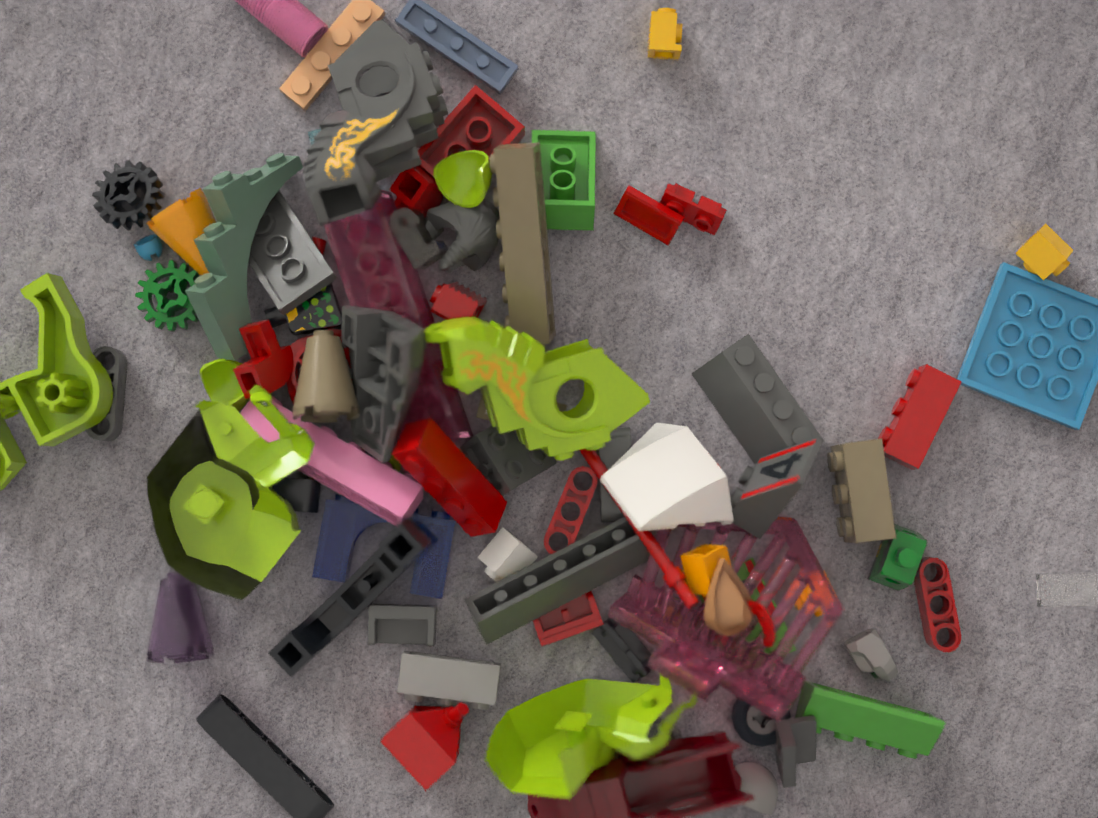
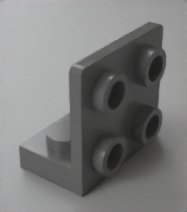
M491 426L460 446L464 455L502 496L556 464L554 456L549 457L540 448L529 451L525 444L519 442L516 430L500 434L497 427Z

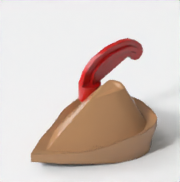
M720 558L705 601L704 619L706 625L719 635L731 636L744 630L751 623L752 616L756 615L765 635L763 639L764 646H773L775 643V629L769 612L764 605L751 600L747 588L724 558Z

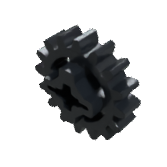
M127 160L123 168L115 163L114 172L110 173L105 170L103 174L106 179L104 181L97 180L95 183L100 188V191L92 193V196L98 201L93 206L100 213L99 216L116 229H119L122 225L127 231L131 230L132 223H136L140 228L143 227L142 219L147 217L152 220V210H161L162 208L157 200L165 198V194L160 190L163 183L157 177L158 175L151 167L147 168L140 161L135 166L130 160Z

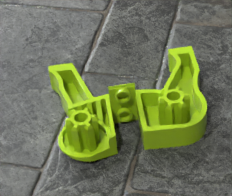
M46 273L20 289L23 297L35 305L39 314L38 368L18 374L0 383V491L9 484L27 463L4 419L12 418L21 412L39 446H56L100 423L106 417L112 405L113 387L111 379L104 366L95 358L91 351L86 335L85 319L62 276Z

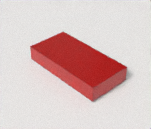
M630 185L625 190L613 213L668 246L685 218Z

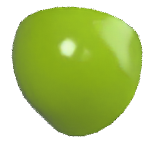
M467 150L452 154L441 160L434 168V178L441 193L455 205L464 208L478 206L487 194L492 181L488 155L478 150Z
M218 359L203 365L200 369V377L211 401L235 407L238 412L242 410L249 399H245L233 371L234 368L242 363Z

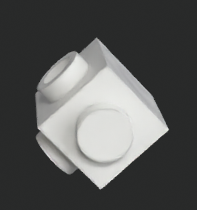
M503 527L478 556L487 566L484 572L496 582L532 565L538 557Z

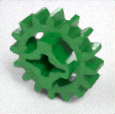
M169 260L168 268H165L161 263H156L157 272L153 273L147 269L145 271L149 277L147 282L143 280L138 281V284L144 287L143 292L135 293V297L142 299L144 303H141L137 308L142 312L148 311L144 317L146 321L152 322L156 319V328L162 330L165 324H167L168 330L175 332L176 325L179 324L182 329L186 330L188 329L187 321L189 319L196 323L199 321L185 292L188 285L186 282L188 281L190 286H193L199 274L195 270L189 272V265L182 263L179 269L173 260ZM170 276L168 281L158 284L161 279ZM168 292H175L178 295L176 301L166 298ZM152 294L155 295L158 302L156 309L152 302ZM184 308L187 309L181 315L174 317L177 311L182 310Z

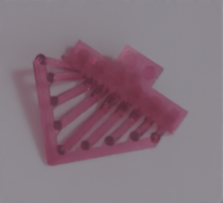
M777 517L765 532V534L774 535L772 541L743 583L751 596L783 548L785 542H787L789 549L784 559L756 600L767 609L795 564L798 563L801 570L798 571L793 583L771 615L775 634L807 584L812 590L774 651L769 654L764 652L767 647L763 644V639L765 638L763 630L750 643L746 641L759 622L756 615L752 616L751 623L738 634L731 636L719 635L706 625L704 619L705 601L696 610L693 608L688 609L681 598L678 600L673 597L675 589H670L665 581L661 589L655 586L659 566L650 554L643 578L637 574L632 577L627 592L611 605L607 616L617 621L621 626L643 637L650 644L659 647L651 655L647 666L683 687L690 694L694 695L696 692L698 698L706 701L719 686H722L734 696L743 699L759 709L763 714L779 722L796 702L807 679L801 673L832 627L839 620L844 609L798 522L791 517ZM706 522L701 527H696L694 523L678 524L677 527H686L672 563L675 567L679 566L683 571L680 555L692 550L701 529L716 530L709 543L712 545H724L731 531L746 532L730 559L732 568L737 574L754 546L757 537L734 523L722 525L721 522ZM672 529L657 530L655 538L664 551ZM820 606L824 614L793 662L789 665L782 663Z

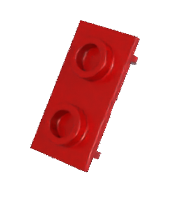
M668 183L660 203L684 216L683 222L694 226L699 231L715 236L727 209L722 208L721 203L701 196L698 204L692 202L696 192L680 186L678 183H675V185Z

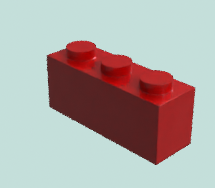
M928 364L920 366L918 370L914 368L905 384L909 389L904 399L899 397L892 409L891 414L895 417L890 427L885 426L878 439L882 438L884 456L911 470L919 469L962 381Z

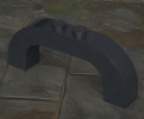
M410 517L403 520L378 544L379 549L308 618L291 630L268 654L290 677L295 675L363 613L370 604L429 548L433 541Z

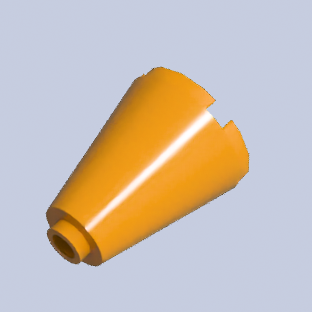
M199 188L189 193L190 197L187 199H179L152 217V220L146 222V224L201 276L209 272L194 239L204 233L203 229L215 223L216 220L203 190Z

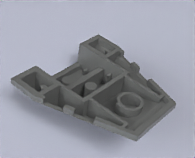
M342 306V346L349 349L351 367L349 372L360 409L359 418L350 420L352 441L382 463L389 462L419 385L423 355L427 345L424 338L425 329L393 311Z

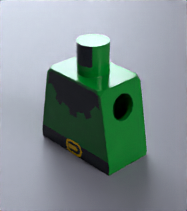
M894 524L896 538L881 540L867 579L900 591L912 585L925 551L927 540L918 532Z

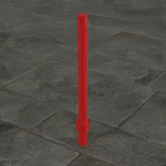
M586 448L579 450L600 480L608 471L595 450H586ZM607 490L664 573L662 578L668 587L675 589L688 609L698 604L699 600L686 583L685 579L687 577L681 568L674 566L650 530L638 531Z

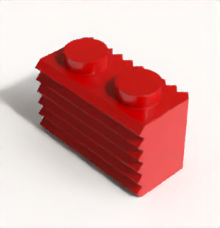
M458 281L450 284L443 283L442 286L438 285L430 298L429 302L433 303L430 312L445 320L471 316L479 318L487 303V298H482L481 294L476 295L475 291L470 292L469 288L465 289L464 284L459 286Z

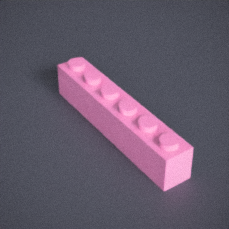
M271 396L270 402L290 423L305 429L315 443L309 462L297 470L395 526L406 518H411L423 500V486L411 474L405 473L403 475L393 469L389 462L382 463L378 459L369 456L356 443L351 441L346 443L339 439L337 434L326 426H321L320 428L313 423L301 422V416L294 420L293 412L283 407V404L277 398ZM249 400L240 414L267 443L279 440L280 433Z

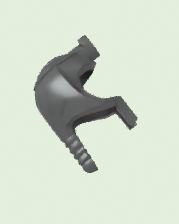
M483 199L478 206L473 208H464L449 202L429 209L427 219L416 235L428 246L444 231V227L454 229L457 233L456 240L450 245L443 258L439 260V269L451 273L457 267L466 265L473 271H476L489 260L498 244L496 222L500 220L499 210L486 199Z

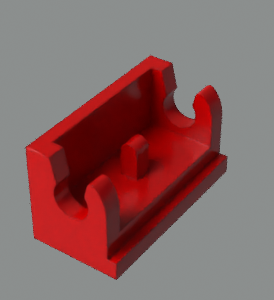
M592 591L533 620L541 647L604 625Z

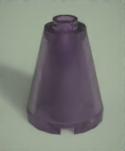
M178 572L168 573L167 578L160 581L146 654L147 661L150 663H164V657H167V660H174V663L205 660L209 659V656H214V647L196 584L190 582Z

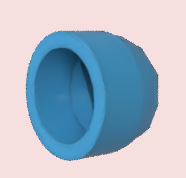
M156 234L148 235L134 244L138 255L146 261H153L150 255L155 253L159 258L163 252L162 242Z

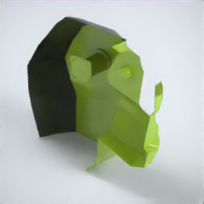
M258 384L249 391L250 401L280 433L279 440L267 443L235 407L224 405L221 402L202 400L194 406L199 409L147 475V495L155 533L167 565L196 585L240 600L248 596L263 581L301 532L297 515L291 504L270 487L308 463L315 445L308 432L300 426L290 423L270 402L272 395Z

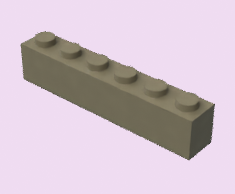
M540 142L501 144L494 149V154L490 156V169L492 174H496L497 187L493 189V201L495 207H499L500 220L496 222V234L498 239H502L503 252H500L499 266L501 272H505L506 284H503L502 287L503 302L508 303L509 313L505 318V327L509 326L519 334L524 332L540 344H550L556 336Z

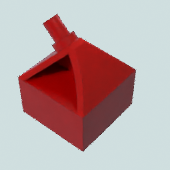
M462 702L455 707L415 705L385 733L380 742L422 788L427 791L456 763L460 749L461 723L463 722V717L468 714L469 708Z

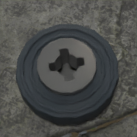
M759 686L748 689L738 696L732 708L731 718L733 727L741 739L751 745L764 747L776 743L775 721L791 719L789 705L781 694L771 688Z

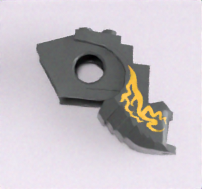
M383 19L375 21L333 64L328 65L343 110L328 114L320 124L321 131L313 138L315 142L307 149L308 157L303 162L306 188L321 227L331 224L330 222L373 209L375 203L382 196L381 188L377 182L422 164L417 148L439 138L436 127L444 124L443 116L448 115L443 96L438 97V95L443 94L437 74L429 73V71L433 70V66L428 52H421L417 42L409 44ZM388 93V94H386V95H384V96L376 97V96H378V95H380V94Z

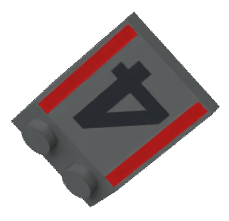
M817 437L761 457L753 468L747 466L738 480L742 484L741 489L737 487L730 497L734 520L732 523L761 539L804 485L823 440Z

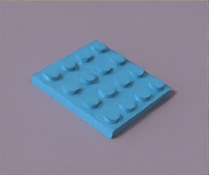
M1003 262L999 266L957 379L962 381L960 385L1071 429L1079 430L1098 382V299L1051 280H1042L1038 275Z

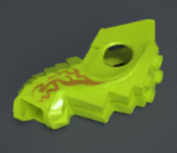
M472 316L451 318L425 329V342H440L444 369L441 372L443 383L451 385L466 394H470L480 388L491 426L497 427L500 434L516 430L519 442L525 444L529 451L540 448L549 457L554 456L555 460L569 459L574 456V451L585 448L586 450H597L604 447L605 442L611 441L610 433L650 403L648 393L604 354L602 347L592 348L589 345L588 339L545 352L543 345L524 332L519 334L511 327L506 326L504 328L492 319L488 323ZM571 379L583 380L584 393L580 402L568 411H559L556 404L559 388Z

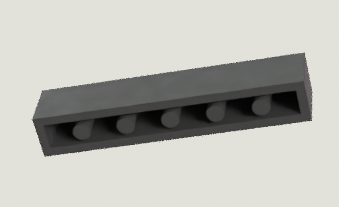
M623 517L464 600L477 629L487 645L645 563L653 557L629 522ZM650 530L657 540L655 530Z

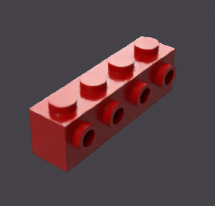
M431 418L405 424L392 455L470 537L495 533L507 505V500Z

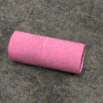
M235 0L243 9L257 18L267 29L277 35L279 39L289 45L301 57H306L325 32L328 31V25L298 0Z

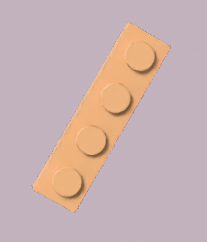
M352 0L279 90L306 112L332 80L328 65L333 64L375 21L381 20L386 15L385 11L372 0Z

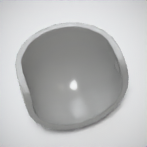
M743 762L737 764L735 770L741 776V791L752 794L755 799L741 804L755 811L772 815L778 799V786L774 775L768 768L758 763Z

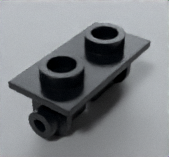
M615 612L603 622L604 625L598 626L591 633L634 683L640 677H645L658 661L619 614Z

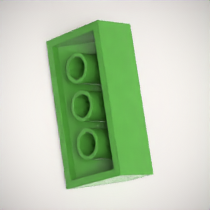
M805 680L795 718L815 716L816 733L821 734L823 728L834 731L833 737L853 742L854 737L865 739V745L875 749L885 750L886 745L898 748L897 754L917 759L918 754L925 756L930 754L946 722L927 712Z

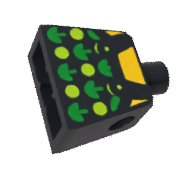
M332 283L284 316L276 306L264 310L266 319L270 321L272 328L288 323L291 333L295 336L312 334L319 330L342 329V311Z

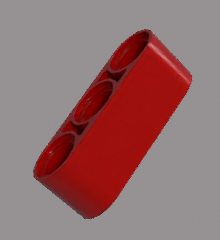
M577 467L572 470L544 538L545 549L550 554L557 552L549 545L550 536L556 532L566 535L568 539L567 546L575 542L598 482L596 474L589 467ZM585 472L590 475L592 485L588 490L581 491L574 486L573 479L577 473ZM567 502H574L580 509V515L574 521H567L561 515V508Z
M922 557L914 578V586L924 637L931 648L942 652H952L961 643V630L949 570L941 559ZM933 563L937 569V574L933 580L928 581L924 576V568L927 564ZM939 595L942 598L943 606L939 612L934 613L930 608V602L934 596ZM946 628L949 632V639L945 644L939 645L936 635L940 629Z

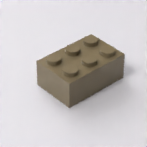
M882 438L831 446V453L827 454L829 471L835 474L836 485H832V497L834 504H839L841 517L836 518L839 537L843 536L844 542L863 543L896 538Z

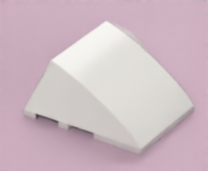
M656 422L600 479L638 531L676 528L678 524L692 523L696 527H701L706 522H721L722 525H729L734 521L726 474L686 426Z

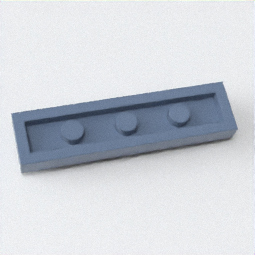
M409 0L395 19V23L500 95L518 71V65L422 0Z

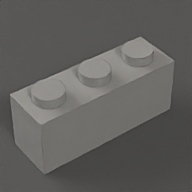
M404 651L401 658L397 693L404 694V699L410 701H424L425 696L437 698L436 703L455 706L456 701L470 702V708L488 710L489 705H496L501 663Z

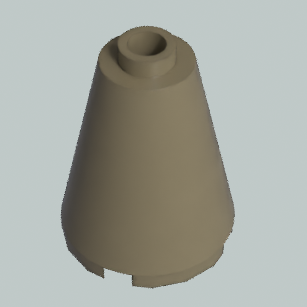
M330 330L315 331L314 336L307 338L292 410L293 419L296 420L301 416V422L333 423L337 422V418L340 415H347V421L359 418L360 409L340 337L334 336V332Z

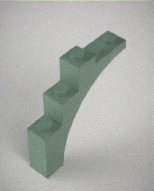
M277 153L267 158V164L264 166L250 169L243 174H231L230 171L221 172L212 178L213 182L202 189L217 222L203 229L204 233L194 239L209 273L196 278L195 284L185 290L217 358L236 361L248 353L239 328L252 323L247 298V268L251 244L259 221L271 199L287 180L303 168L299 156H285L284 153Z

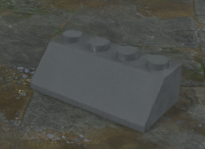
M749 334L692 373V376L754 464L763 456L817 437L822 439Z

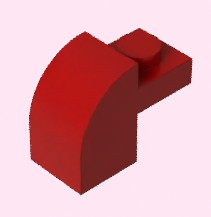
M419 165L400 172L389 190L397 198L384 217L406 236H413L426 218L428 210L440 206L444 195L439 190L435 179Z
M269 320L249 323L239 328L251 359L237 366L233 371L245 399H250L249 391L257 384L269 394L281 388L288 381L293 370L291 345L279 346L276 333L272 329Z

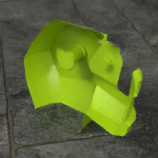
M658 665L660 674L659 685L588 678L574 681L538 695L508 710L493 730L485 760L492 772L510 792L571 798L593 770L609 763L616 754V750L635 759L646 758L660 751L669 741V731L683 709L692 708L697 703L696 692L688 703L681 704L659 726L660 733L650 741L647 738L650 725L672 702L671 696L673 691L667 668Z

